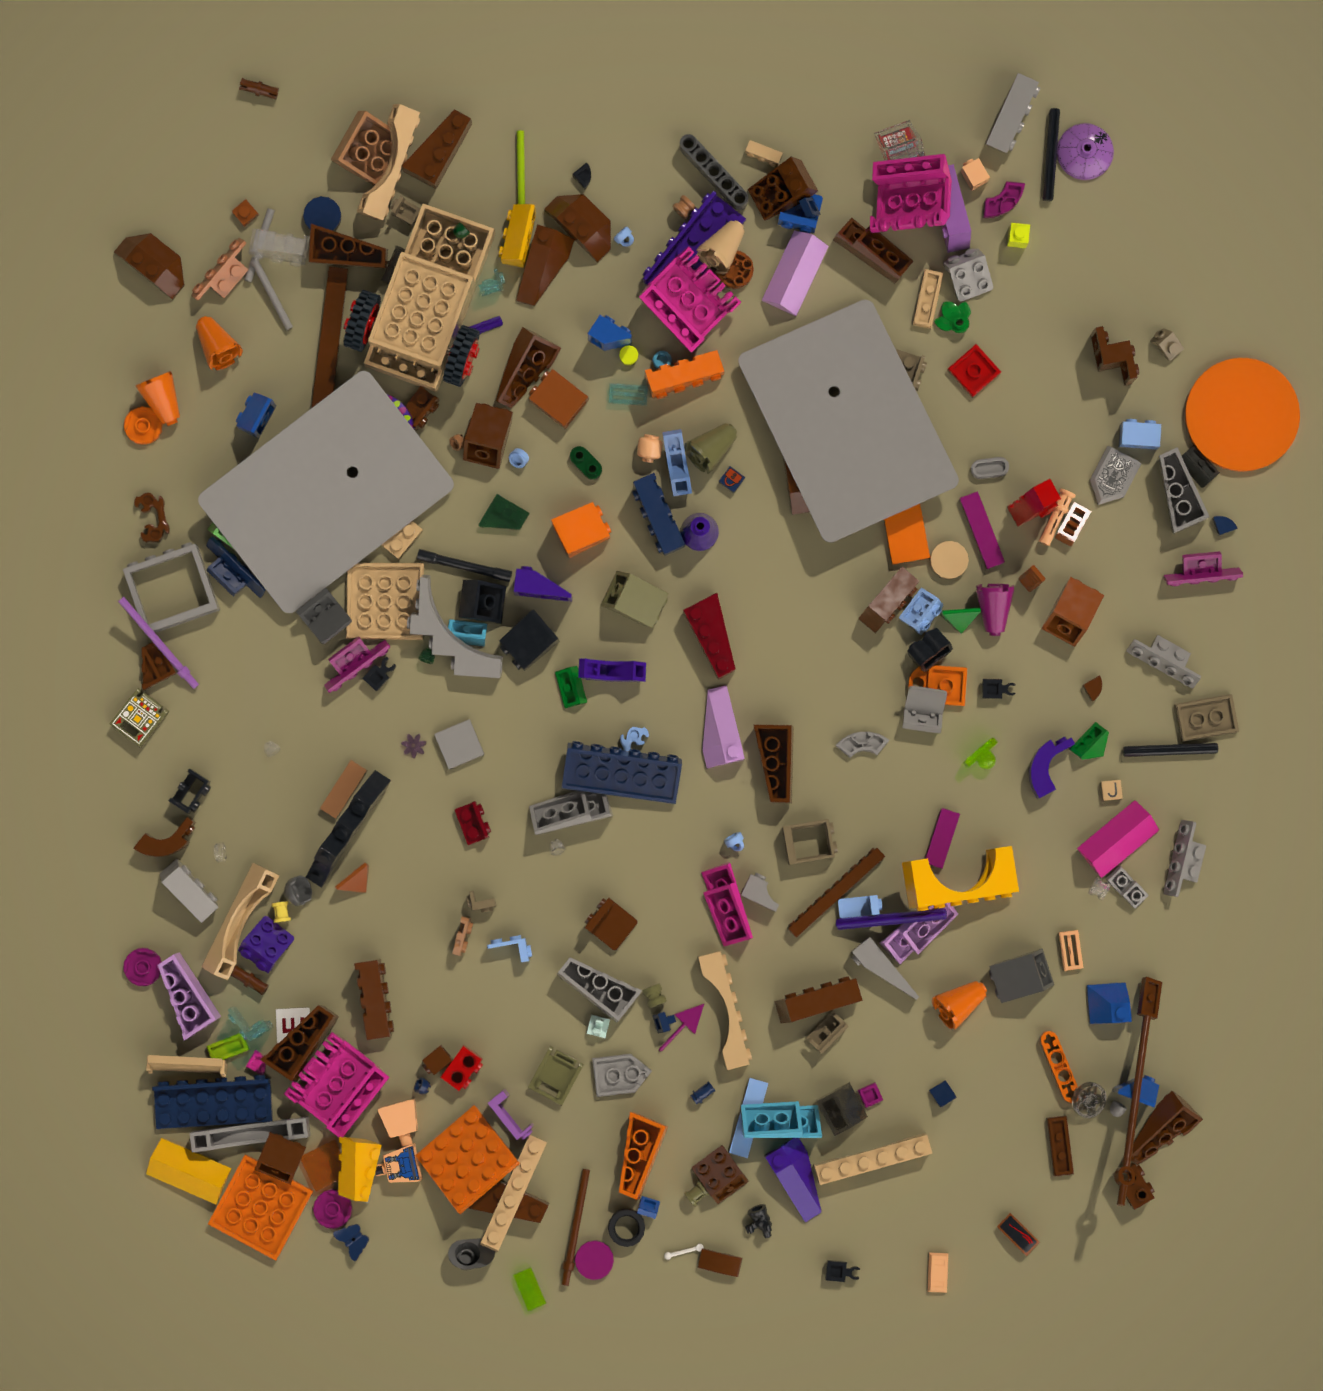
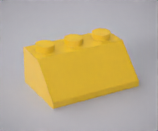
M513 204V209H509L507 221L510 222L508 228L504 229L503 239H505L504 246L500 247L498 256L501 257L502 264L524 268L536 218L534 204Z

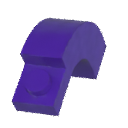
M579 659L578 678L611 682H646L645 662Z
M1063 737L1055 741L1056 746H1054L1052 740H1049L1035 752L1029 767V782L1037 799L1056 790L1049 776V764L1056 754L1075 745L1072 737L1069 739Z

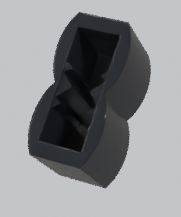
M935 628L927 631L922 640L913 642L907 652L913 662L925 672L933 667L938 660L947 656L953 650V647L940 630Z

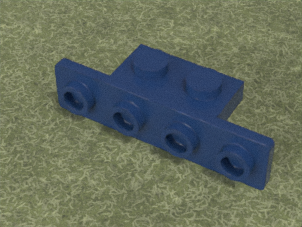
M213 536L210 537L206 546L218 559L208 566L206 571L233 597L246 586L259 598L263 597L266 589L251 574L249 568L243 566L233 553L225 549L220 540L215 539Z

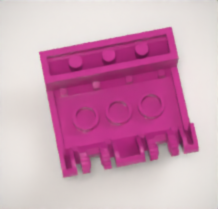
M945 154L873 162L872 180L878 185L876 219L870 216V230L872 233L886 232L890 226L894 231L922 228L926 222L928 227L945 225L950 217L952 183Z
M688 246L646 286L639 295V298L692 353L704 341L703 337L727 313L732 312L741 301L736 296L730 299L733 296L731 291L727 292L722 298H719L717 293L724 289L725 284L722 282L715 287L721 280L710 268L702 273L707 268L705 263L701 264L695 271L690 267L698 261L699 256L696 254L688 260L695 253Z
M331 1032L327 1039L334 1045L327 1041H324L323 1045L332 1052L329 1056H326L323 1052L317 1050L315 1055L322 1060L313 1056L303 1068L309 1076L303 1072L299 1073L300 1078L308 1083L303 1087L293 1081L291 1086L298 1091L288 1087L284 1095L294 1103H299L327 1125L326 1128L337 1137H344L390 1077L349 1042Z

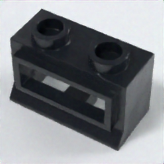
M192 769L187 771L189 774L184 782L179 784L178 791L174 797L168 800L187 814H190L191 811L196 812L201 804L198 802L202 795L206 796L211 789V786H209L211 781ZM197 778L204 784L188 807L181 803V801Z

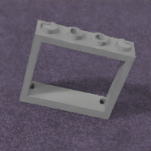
M192 542L181 545V549L175 551L174 549L166 550L163 552V555L158 557L156 555L146 557L144 562L138 563L136 561L129 563L127 568L123 569L136 610L155 633L220 611L199 547L196 544H192ZM193 553L210 603L149 624L132 573Z

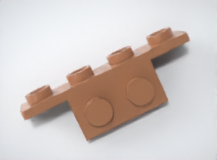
M239 238L230 244L228 252L218 258L217 265L213 269H209L201 284L198 283L193 288L191 297L198 301L209 287L222 298L229 294L248 271L235 258L246 245L244 240Z

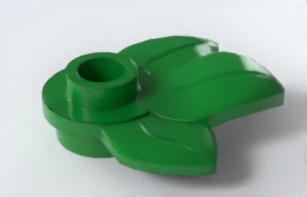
M950 301L943 302V316L934 320L936 326L943 331L966 332L970 325L968 318L971 314V309L966 302H962L959 306ZM962 321L963 324L957 325V322Z

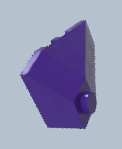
M792 1138L764 1155L803 1220L807 1222L820 1214L822 1211L808 1152L799 1138Z

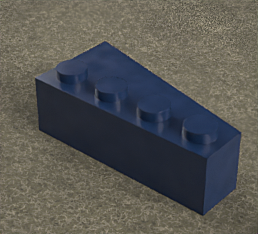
M652 473L634 481V490L631 492L635 501L639 500L642 505L639 510L643 518L647 517L650 523L647 525L651 536L655 535L658 541L655 542L658 552H663V555L666 556L684 548L685 543L675 520L673 521L671 510L668 504L665 503L661 487L656 483L655 473Z

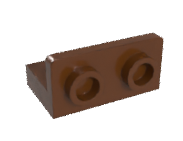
M421 386L406 405L414 424L412 426L416 431L419 427L422 429L426 425L428 415L434 413L439 407L438 397L432 395Z

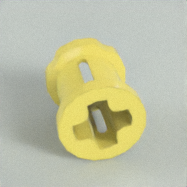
M288 901L271 904L274 907V923L291 921V917L288 916Z

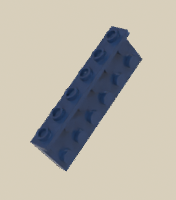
M573 741L567 744L562 788L676 804L682 759L672 754L660 756L656 752H648L646 754L636 749L625 751L615 746L603 748L599 744H591L589 746L583 745L579 741Z
M255 1075L254 1079L246 1080V1076L234 1077L235 1081H227V1078H215V1082H208L207 1079H197L196 1083L188 1084V1080L176 1081V1085H169V1081L157 1082V1086L152 1087L155 1100L156 1129L273 1121L271 1078H266L265 1075Z

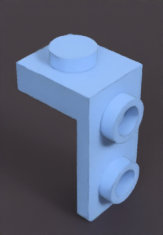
M878 895L838 899L839 917L880 914L879 910H882V900L878 899Z
M521 935L512 936L510 941L502 942V938L490 940L491 944L487 945V949L518 943L521 962L530 961L529 957H532L531 945L527 946L526 938L521 939Z

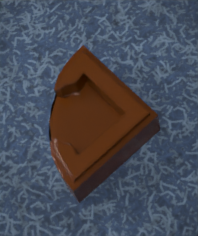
M1100 675L1082 685L1091 701L1097 699L1102 691Z

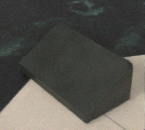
M1195 445L1182 455L1190 476L1202 488L1220 473L1200 453Z

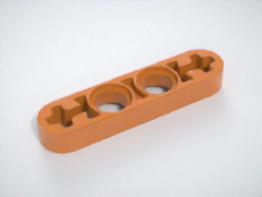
M1045 1031L1040 1036V1043L1063 1099L1069 1103H1074L1080 1098V1091L1057 1035L1052 1031ZM1047 1034L1050 1037H1054L1051 1042L1053 1047L1057 1045L1058 1049L1047 1051V1049L1051 1048L1049 1043H1044ZM1054 1052L1061 1054L1062 1058L1059 1063H1053L1051 1060V1055ZM1062 1070H1066L1069 1073V1078L1066 1081H1060L1058 1078V1074ZM1071 1081L1073 1085H1069L1072 1091H1076L1073 1099L1066 1097V1094H1068L1067 1087L1062 1088V1085L1069 1084Z

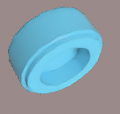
M659 351L654 355L653 365L656 369L665 364L671 366L672 359L668 352Z

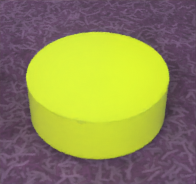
M630 345L624 346L619 353L621 362L625 365L635 364L638 360L637 349Z

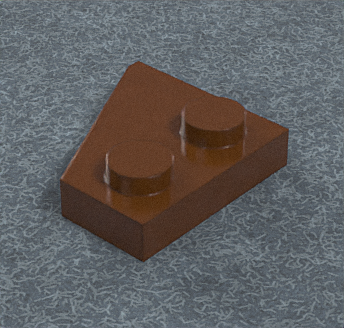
M153 642L142 647L143 690H147L177 674L174 666Z

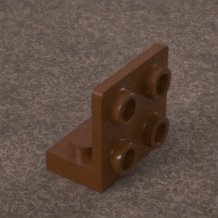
M723 1145L692 1167V1170L717 1204L749 1182Z

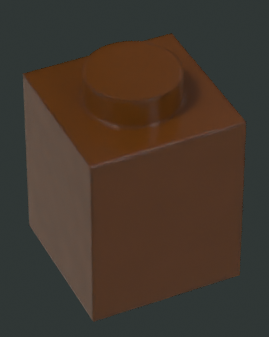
M440 1045L422 1060L424 1062L422 1066L428 1074L433 1073L435 1075L453 1061V1058Z

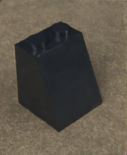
M533 609L499 640L502 644L499 648L506 656L510 654L514 658L511 662L518 670L522 668L526 671L560 641Z

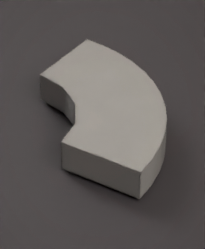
M857 732L846 736L835 746L849 758L861 751L878 755L889 740L877 733Z

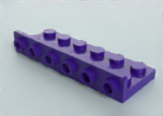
M715 191L711 194L707 193L701 201L703 203L699 209L695 208L689 217L691 219L687 224L684 222L680 226L677 237H672L666 244L668 248L664 253L660 252L654 259L656 263L652 268L649 266L642 274L644 276L643 283L648 285L688 246L695 252L688 259L690 260L698 253L696 251L697 248L729 221L736 220L743 225L746 218L719 198ZM698 259L690 267L695 271L703 263Z

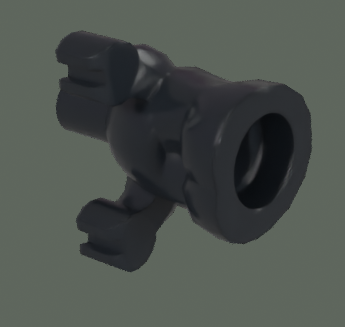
M760 1204L749 1209L747 1213L753 1219V1222L745 1226L747 1234H752L754 1229H760L763 1232L764 1238L771 1237L772 1222L767 1213L766 1205Z

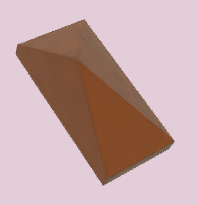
M367 863L362 864L336 885L335 888L337 890L366 893L369 865Z

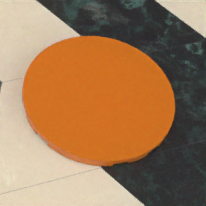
M1252 358L1228 359L1210 367L1192 386L1185 406L1186 428L1193 445L1211 463L1223 469L1237 472L1261 469L1282 457L1292 445L1300 422L1299 402L1290 382L1275 367Z

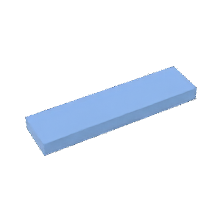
M749 1078L742 1105L762 1104L768 1083ZM740 1110L729 1153L748 1158L753 1138H744L742 1135Z

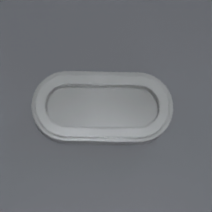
M1002 457L979 459L971 466V474L976 479L1002 477L1009 470L1008 461Z

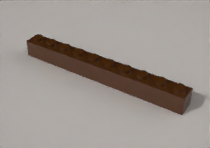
M872 848L868 852L869 855L867 857L863 856L859 860L860 863L858 865L852 866L850 868L851 871L849 873L846 872L842 876L843 879L841 881L837 880L831 890L828 888L824 892L825 895L823 897H818L814 905L811 904L806 908V913L802 912L797 917L798 920L796 922L793 920L788 925L789 931L796 938L885 857L878 848Z

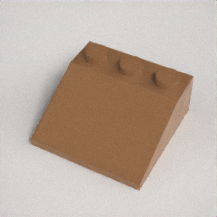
M358 111L333 154L331 161L375 185L381 179L389 164L392 144L389 126L367 111Z

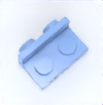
M921 587L899 616V619L922 635L930 628L931 622L941 613L944 605L939 598Z

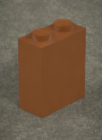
M552 369L550 372L546 371L540 379L542 382L538 387L534 386L528 394L530 395L529 401L566 429L589 398Z

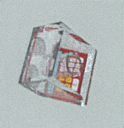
M910 120L874 133L884 161L925 156L922 139Z

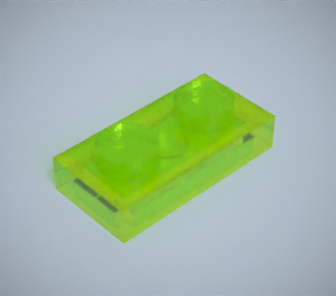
M532 1267L513 1274L528 1311L547 1303Z

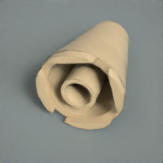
M729 221L697 248L699 260L703 264L705 263L708 268H711V266L716 268V273L726 274L731 267L745 233L744 226L739 221Z

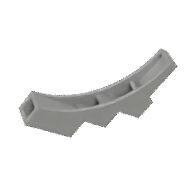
M422 575L420 580H417L416 590L420 592L419 599H416L415 608L419 612H413L411 617L407 619V628L410 629V634L432 635L433 638L430 637L429 649H432V655L455 656L451 660V669L454 670V675L500 678L502 676L503 656L492 655L474 649L456 637L443 622L437 611L431 591L430 575Z

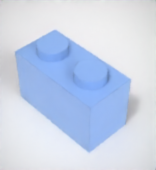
M1126 419V422L1123 421L1120 424L1119 447L1157 450L1160 447L1161 424H1156V421L1146 420L1145 423H1139L1136 419Z

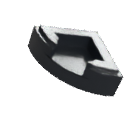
M585 163L572 174L584 190L591 181V169L588 163Z

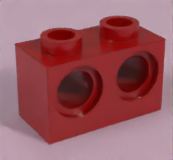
M464 1045L440 1078L458 1091L462 1088L466 1089L472 1081L469 1077L473 1072L477 1074L483 1066L481 1063L483 1058ZM466 1056L473 1057V1066L468 1067L464 1064ZM454 1072H460L463 1075L461 1082L453 1080L452 1075Z

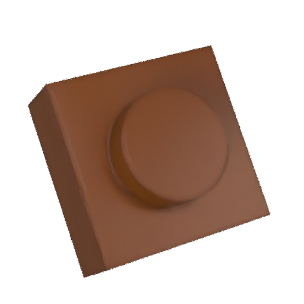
M246 199L232 210V213L244 227L259 215Z

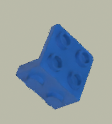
M814 194L810 198L814 199L820 211L823 198L820 195ZM797 206L785 212H780L778 225H781V227L786 229L794 228L809 234L815 233L819 216L816 218L801 217L804 215L803 209L796 211L795 208Z

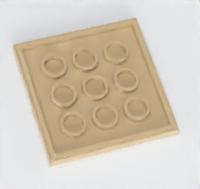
M357 563L347 571L346 613L352 619V622L346 627V639H356L359 636L361 639L423 640V635L410 634V629L407 628V619L411 617L413 612H419L415 608L416 599H419L420 592L416 590L417 580H420V577L424 575V563Z

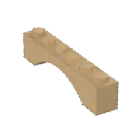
M393 104L387 122L392 142L389 164L378 183L362 195L357 213L381 221L387 217L389 202L395 195L394 187L401 177V166L407 160V149L413 142L414 129L417 128L420 122V112L401 104Z
M252 863L207 954L202 968L213 975L226 980L229 979L236 965L238 942L244 925L255 907L272 892L279 875L267 868Z
M721 951L699 956L702 975L718 989L728 1011L729 1030L722 1049L726 1068L730 1070L750 1065L749 1060L752 1059L750 1049L745 1048L744 1041H747L745 1029L741 1030L739 1022H743L740 1010L736 1011L734 1005L738 1003L736 994L731 992L729 986L733 984L731 974H726L725 966L728 965L726 955H721Z
M923 1133L872 1150L816 1163L814 1168L818 1182L822 1185L932 1154L927 1134Z
M532 1135L528 1136L518 1159L520 1164L514 1168L480 1245L496 1252L499 1251L547 1142Z

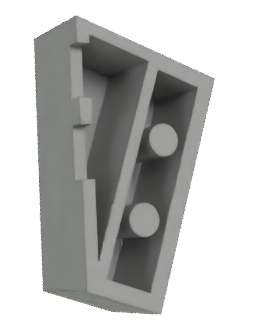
M176 858L160 873L161 882L202 923L218 908L216 902L218 899L211 891L208 893L204 889L205 885L198 878L195 879L190 869L186 865H182Z

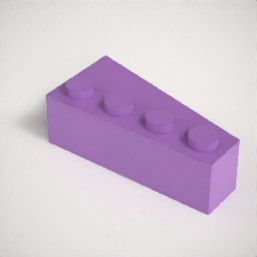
M954 164L948 165L952 179L950 217L945 225L941 227L947 253L969 249L971 241V228Z

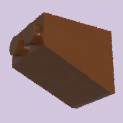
M476 403L464 439L463 460L500 469L512 424L513 412L505 408H496L488 404Z

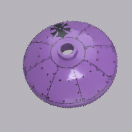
M1083 123L1070 127L1063 133L1058 142V162L1068 175L1076 179L1091 180L1101 176L1106 172L1113 160L1114 148L1109 135L1102 128L1093 124ZM1084 146H1089L1090 151H1085Z

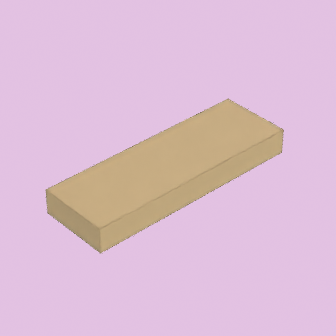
M924 270L913 325L928 329L932 328L943 278L942 272Z

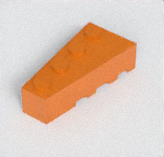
M718 350L692 357L693 361L690 362L688 359L679 360L672 367L667 364L661 365L654 372H652V369L645 370V379L651 397L662 399L668 396L667 393L673 391L675 394L686 390L685 387L692 385L695 388L703 385L704 381L711 380L713 382L721 379L725 371Z
M630 1112L619 1193L636 1200L640 1199L668 1126L635 1112Z

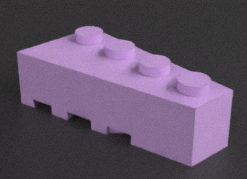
M180 952L173 954L158 964L163 982L171 998L170 1002L177 1015V1022L183 1032L184 1040L191 1038L221 1018L220 1013Z

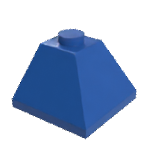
M1126 982L1087 985L1090 1024L1132 1022Z
M1144 1075L1139 1102L1155 1107L1159 1084L1154 1083V1078ZM1134 1079L1113 1087L1112 1091L1132 1099Z

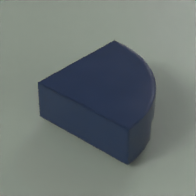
M1215 516L1212 518L1218 535L1238 529L1236 524L1227 517Z

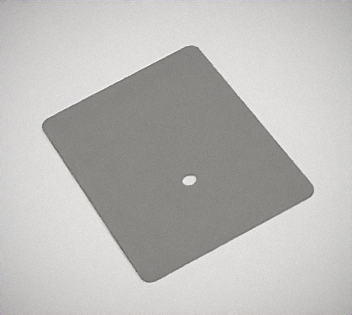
M861 300L748 350L739 356V366L813 520L826 542L831 543L957 486L959 482L958 475L871 301ZM833 386L838 387L840 390V394L837 397L829 395L828 391Z
M360 371L199 495L198 502L282 611L293 613L453 489L454 483L374 377L367 371ZM349 467L357 468L358 475L355 478H350L347 475Z

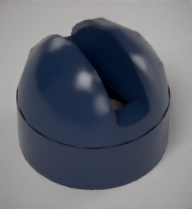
M422 1077L419 1078L415 1083L414 1091L422 1095L429 1092L427 1090L428 1087L431 1088L430 1082Z

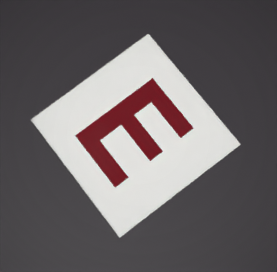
M310 1008L276 1009L277 1043L282 1041L291 1030L300 1024L310 1013Z

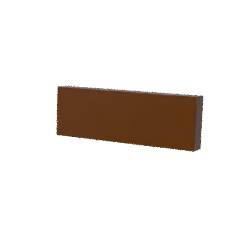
M1067 1116L1047 1118L1054 1176L1074 1174Z

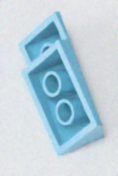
M799 1101L741 1105L742 1135L744 1138H822L818 1105L799 1106Z

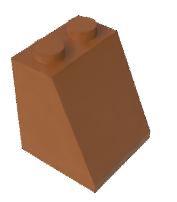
M1070 577L1041 629L1075 647L1088 630L1104 595L1099 593L1098 590L1083 584L1080 580Z

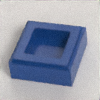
M642 1196L637 1214L656 1219L660 1201Z

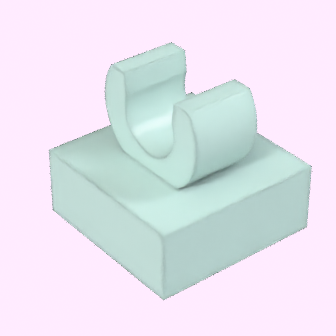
M591 1015L587 1034L606 1038L610 1019Z

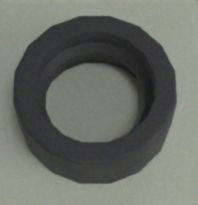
M627 1208L614 1213L608 1226L609 1235L613 1242L624 1247L634 1246L640 1242L645 1231L642 1216L637 1214L635 1210ZM621 1217H632L638 1224V1232L631 1239H623L616 1233L615 1225Z

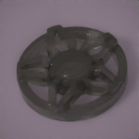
M1086 1082L1074 1090L1072 1098L1074 1111L1084 1118L1097 1116L1105 1107L1106 1092L1102 1086L1095 1082ZM1097 1087L1099 1088V1090H1100V1092H1101V1095H1100V1094H1096V1093H1097ZM1100 1103V1106L1095 1110L1096 1104ZM1086 1110L1088 1114H1083L1080 1111Z

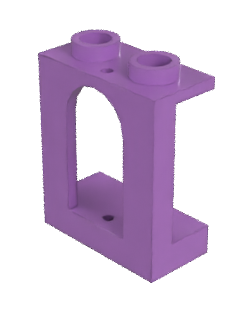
M504 1089L491 1099L488 1104L516 1140L520 1137L524 1140L532 1133L533 1123L524 1130L520 1129L501 1105V1102L510 1095Z

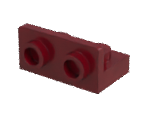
M473 801L470 804L454 809L467 845L489 838L488 833L491 832L488 821H483L482 815L485 813L481 803L477 805V802Z

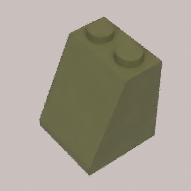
M616 571L601 606L643 626L653 628L659 620L661 609L667 603L669 593L630 573Z

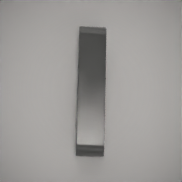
M685 134L680 139V150L683 155L734 209H745L748 204L747 192L693 135ZM686 141H690L693 143V147L685 148L683 144ZM704 155L706 160L699 162L696 160V157ZM717 169L719 174L712 176L709 174V171ZM728 182L732 187L729 190H725L721 185ZM737 196H742L745 201L739 204L734 199Z

